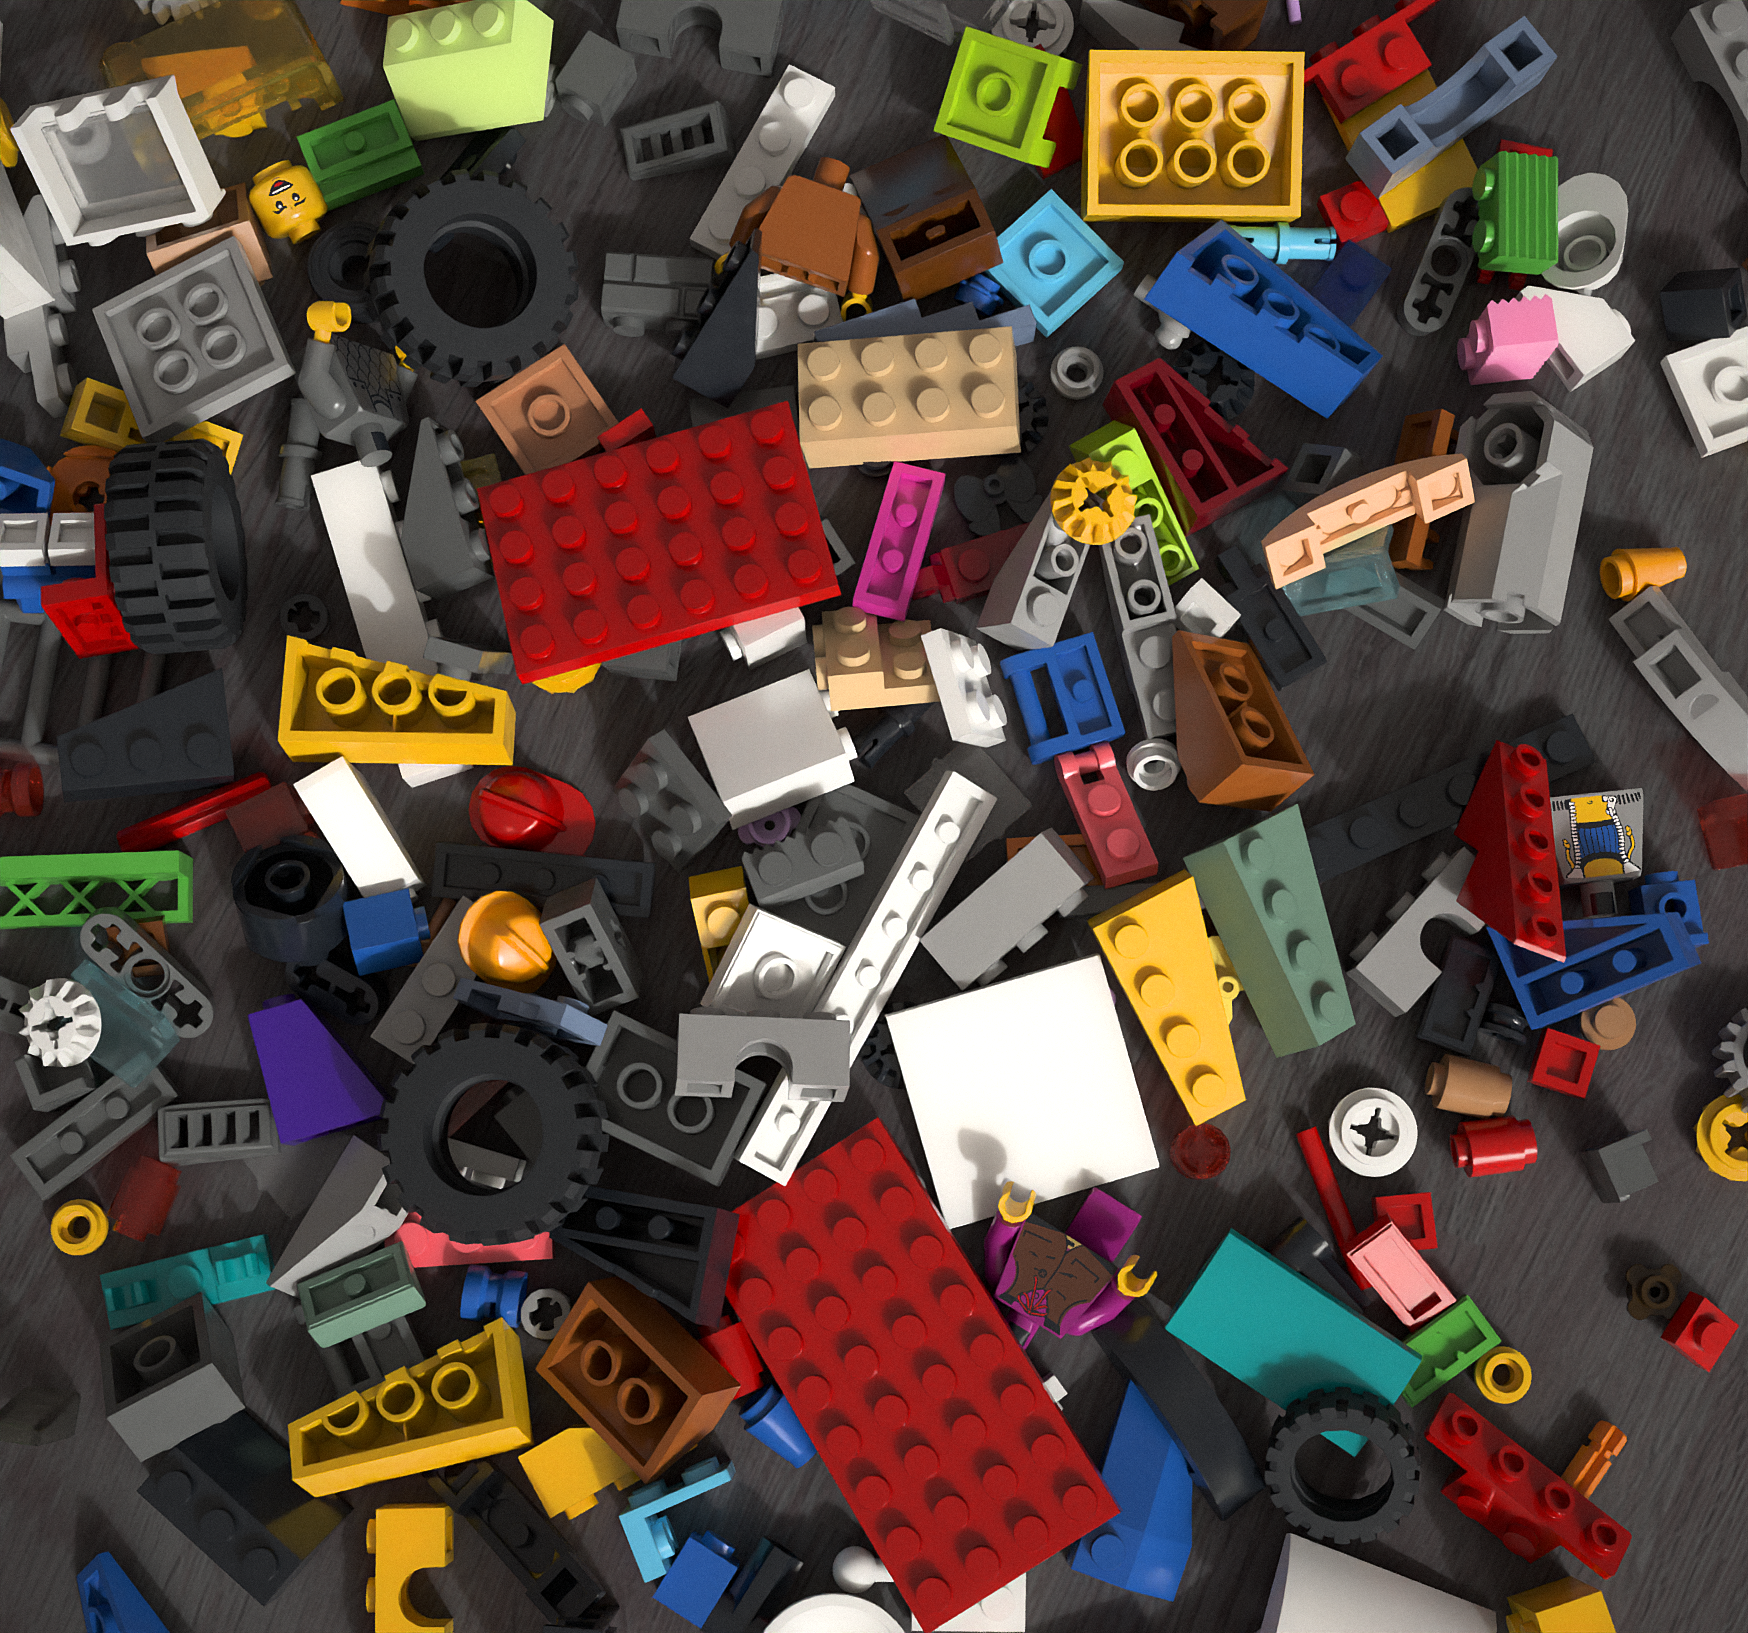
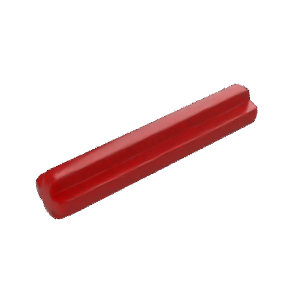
M257 772L120 830L116 834L118 844L122 852H148L272 800L275 797L274 787L266 773Z

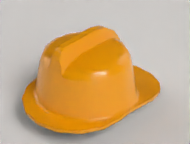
M494 891L481 896L468 908L460 923L457 939L460 955L467 966L486 984L521 993H533L549 978L557 962V957L539 925L542 913L527 899L512 891Z

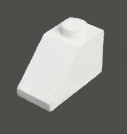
M1527 286L1515 298L1519 302L1523 297L1531 300L1534 295L1540 299L1545 294L1552 298L1558 334V347H1555V351L1550 354V358H1547V363L1569 392H1572L1620 359L1635 342L1626 318L1619 311L1611 309L1603 298L1534 286Z

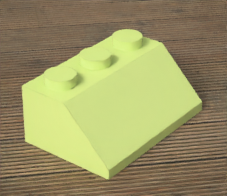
M474 0L388 17L383 68L410 137L419 141L542 121L544 119L554 20L527 0Z

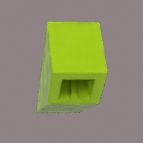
M1114 420L1069 445L1076 462H1080L1088 457H1091L1093 461H1112L1113 468L1120 474L1129 475V486L1132 493L1138 496L1134 506V516L1139 517L1150 514L1168 586L1199 569L1135 428ZM1100 490L1094 494L1106 500L1109 492L1107 490L1103 492Z

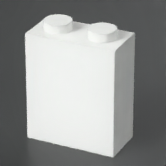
M809 669L688 717L720 800L732 814L729 822L733 830L854 782L849 760L857 758V753L846 727L836 730L831 718L838 716L839 713L838 711H831L829 689L818 690Z

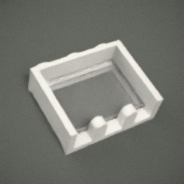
M174 74L32 105L10 129L67 246L88 242L90 246H100L111 242L119 235L134 232L138 237H145L157 233L165 226L183 223L185 227L198 226L213 217V211L226 194L225 189H220L178 95Z

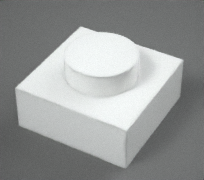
M1203 578L1190 588L1174 608L1177 617L1174 624L1179 630L1222 638L1241 616Z

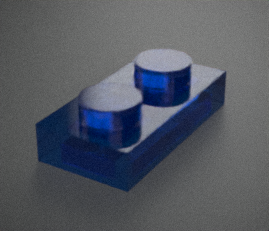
M1348 240L1309 294L1351 328L1387 279L1392 268L1351 240Z

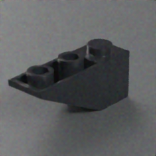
M757 228L753 230L745 244L737 241L733 245L722 268L727 274L719 287L712 283L707 287L696 309V313L700 314L699 319L692 329L686 325L681 329L670 351V354L676 357L672 378L726 408H729L755 367L758 347L762 231Z

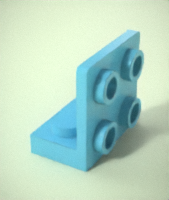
M716 1456L710 1457L684 1469L685 1472L681 1474L682 1482L667 1488L664 1479H660L633 1491V1495L627 1497L630 1504L619 1515V1519L645 1583L667 1574L674 1561L675 1549L679 1548L676 1535L668 1517L665 1515L658 1519L656 1513L732 1480L736 1472L732 1460L719 1465Z

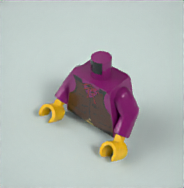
M1009 1181L1004 1185L999 1200V1209L996 1211L984 1239V1272L987 1282L994 1288L991 1296L1011 1307L1005 1320L1024 1351L1040 1326L1060 1339L1066 1333L1071 1336H1081L1113 1320L1135 1297L1143 1296L1148 1292L1157 1277V1272L1153 1271L1147 1279H1139L1134 1276L1131 1269L1135 1266L1140 1256H1130L1118 1276L1115 1277L1120 1270L1119 1267L1031 1213L1036 1198L1034 1190H1031L1027 1201L1016 1202L1009 1196L1014 1182Z

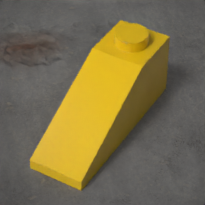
M88 377L76 385L60 436L84 445H97L109 448L117 453L127 445L147 443L141 436L123 390ZM203 421L164 442L205 439L219 446L222 450V456L226 457L229 463L231 475L243 434Z

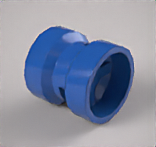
M470 1264L461 1299V1319L480 1322L485 1317L495 1318L496 1320L502 1317L510 1327L518 1328L521 1322V1308L527 1294V1272L509 1270L504 1274L493 1273L489 1266Z

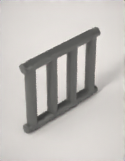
M1 599L0 677L11 622L41 625L21 737L20 740L0 737V759L60 766L58 745L43 743L62 634L45 611L43 613H23L17 601ZM145 651L136 703L160 694L167 653L150 654ZM113 653L89 658L77 728L102 717Z

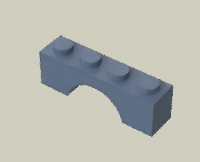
M1523 16L1485 43L1460 70L1433 92L1409 106L1398 105L1360 132L1345 159L1373 195L1379 199L1537 86L1558 56L1528 19Z

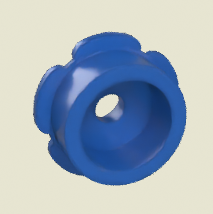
M980 274L970 277L969 280L965 279L958 282L960 286L953 298L961 305L973 302L976 313L987 318L992 316L997 305L1002 306L1004 303L1003 299L997 295L1000 286Z

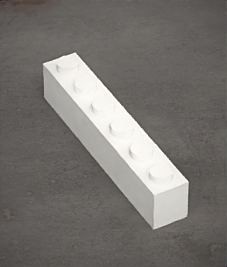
M359 460L311 475L366 659L382 663L391 661L407 665L410 670L435 676L439 662L425 659L423 655L429 636H444L438 620H428L423 602L431 600V597L416 591L401 544L404 520H397L393 503L401 501V497L392 471L383 472L380 466L364 467ZM398 764L402 778L412 788L474 768L473 765Z

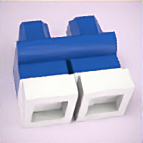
M48 513L0 514V568L3 575L4 599H16L23 613H43L44 609L41 607V586L59 584L70 578H95L94 513H53L51 527Z

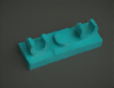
M268 1234L101 1274L100 1280L110 1330L139 1324L201 1291L211 1305H216L276 1290L266 1284L267 1279L275 1268Z

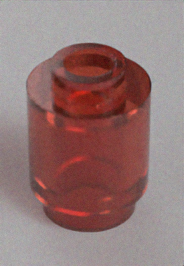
M140 1154L136 1165H129L106 1214L116 1220L112 1230L141 1242L145 1241L148 1233L159 1236L182 1187L177 1184L182 1171Z

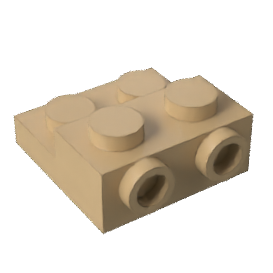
M844 607L836 611L822 612L823 624L812 625L818 690L829 689L831 711L940 702L921 635L932 631L930 620H905V622L896 621L888 624H877L875 614L864 612L857 607Z

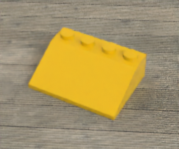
M1089 50L1081 170V219L1090 222H1219L1222 219L1226 223H1290L1301 217L1305 52Z

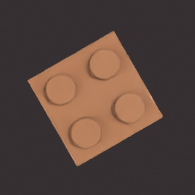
M565 344L476 400L478 408L524 475L596 454L601 450L597 437L619 423Z

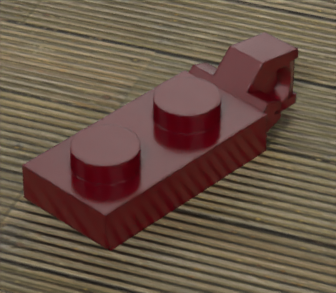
M1031 522L944 548L940 552L930 555L928 559L931 566L919 570L912 595L913 601L940 593L943 603L955 601L956 604L988 595L995 577Z

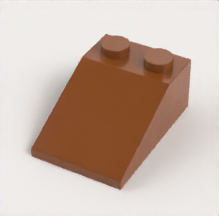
M1181 630L1177 631L1172 636L1177 756L1186 774L1189 790L1199 803L1271 812L1315 774L1256 654L1248 643Z

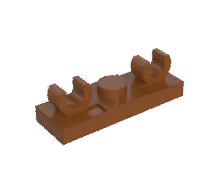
M1441 408L1405 416L1394 465L1427 457L1446 455L1448 446L1457 444L1459 432L1452 429L1455 415ZM1415 513L1378 530L1372 558L1392 570L1404 568L1411 571L1432 569L1434 563L1422 556L1426 544L1439 543L1440 536L1434 530L1429 529L1430 522L1425 524Z

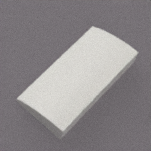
M1287 1533L1260 1633H1497L1495 1611L1295 1534Z

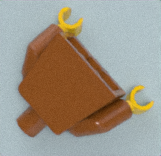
M821 157L813 180L797 175H789L783 186H770L748 203L741 212L729 245L732 248L737 241L745 244L755 228L761 230V269L843 296L841 318L845 322L847 308L852 304H860L865 307V315L872 313L873 305L868 294H871L874 290L880 255L871 220L866 215L860 213L861 199L855 195L843 192L850 168L839 160ZM730 251L723 254L716 261L715 271L718 275L723 272V264ZM847 287H848V289L851 291V293H849V294H847V295L845 296V293H846Z

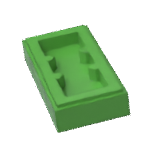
M1463 1294L1448 1308L1401 1340V1342L1422 1355L1421 1363L1400 1394L1409 1407H1414L1502 1342L1468 1295Z

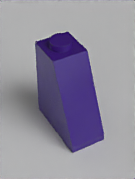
M286 994L263 1001L262 1011L248 1014L281 1144L296 1146L386 1119L379 1117L383 1100H393L392 1097L314 1004L303 999L296 1000L295 994Z

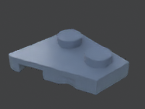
M460 978L453 997L454 1000L505 1025L536 1031L556 1041L600 1046L607 1028V1024L588 1015L590 1007L587 1004L565 996H558L557 1000L553 1001L533 993H521Z

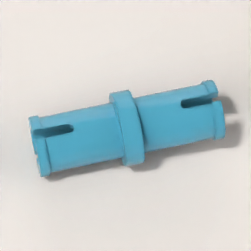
M1275 222L1274 227H1240L1229 225L1268 259H1272L1274 264H1286L1288 259L1332 261L1335 256L1336 244H1329L1330 239H1336L1334 227H1290L1288 222Z

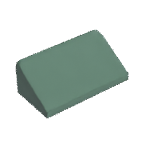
M403 1241L297 1284L307 1330L322 1348L337 1344L426 1306L422 1288Z

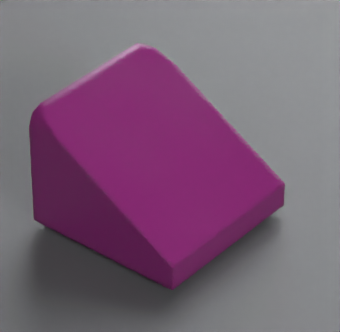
M1092 1187L1064 1234L1113 1263L1137 1227L1142 1216L1098 1188Z

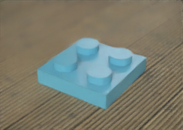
M1050 189L997 237L1003 263L982 273L1000 286L999 291L1016 308L1030 304L1037 323L1036 328L1047 338L1122 270L1124 261Z

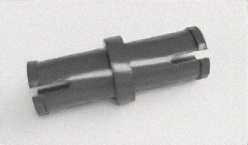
M293 398L290 402L291 411L286 444H282L279 447L278 457L283 459L275 504L287 509L308 511L311 507L310 497L313 484L311 475H314L315 465L321 464L323 453L318 450L320 431L305 399Z

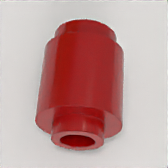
M1514 1115L1460 1122L1457 1134L1450 1135L1449 1144L1453 1164L1456 1168L1463 1167L1469 1178L1521 1171L1524 1169L1525 1164L1535 1163L1537 1160L1536 1137L1532 1124L1528 1119L1517 1120Z
M728 1314L720 1318L719 1327L707 1325L698 1327L701 1339L696 1341L741 1384L732 1400L764 1386L759 1374L764 1369L743 1321L732 1324Z

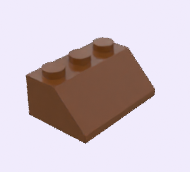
M618 1276L589 1281L536 1367L537 1372L645 1484L655 1481L715 1428L741 1387V1384L653 1297L644 1294L636 1289L634 1285Z

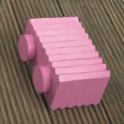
M1546 294L1542 299L1534 295L1531 300L1523 297L1519 302L1512 298L1508 303L1502 299L1499 304L1491 300L1479 319L1470 322L1469 334L1466 338H1460L1458 341L1457 355L1461 370L1468 371L1471 385L1534 378L1536 372H1539V368L1544 365V361H1547V358H1550V354L1555 351V347H1558V334L1552 298Z

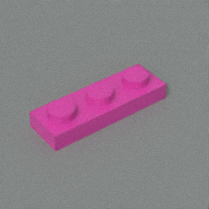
M894 461L854 593L852 607L860 608L867 613L905 622L945 484V473Z

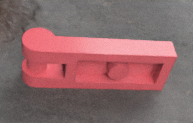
M1108 741L1093 744L1089 747L1090 751L1074 755L1072 751L1055 755L1054 764L1058 779L1104 888L1108 889L1157 875L1159 863L1116 767L1114 754ZM1096 772L1099 781L1084 785L1081 775Z

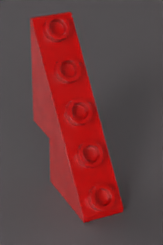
M1496 740L1454 832V835L1478 850L1456 902L1513 944L1564 963L1566 950L1547 762L1537 749L1528 744H1520L1514 747Z

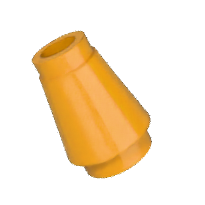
M1678 547L1616 549L1612 552L1611 556L1605 557L1601 562V583L1610 598H1621L1624 601H1631L1650 586L1661 587L1675 579L1684 577L1687 568L1686 559Z

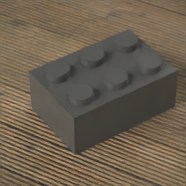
M614 1010L607 1023L601 1045H596L585 1070L592 1073L598 1084L593 1089L597 1100L605 1101L608 1118L602 1119V1131L720 1187L733 1160V1156L768 1088L767 1084L735 1069V1083L731 1098L675 1096L677 1040Z

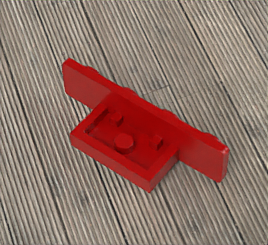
M1400 0L1394 5L1397 13L1384 21L1381 20L1378 14L1366 20L1351 32L1355 39L1343 47L1339 48L1336 41L1326 45L1309 58L1312 66L1304 70V89L1315 83L1337 120L1342 124L1422 74L1432 64L1407 24L1431 10L1440 0Z
M1449 1393L1443 1397L1424 1431V1437L1461 1467L1448 1475L1440 1492L1455 1503L1464 1515L1479 1522L1498 1537L1508 1550L1522 1556L1530 1564L1561 1545L1603 1579H1609L1614 1576L1632 1539L1631 1533L1455 1394Z

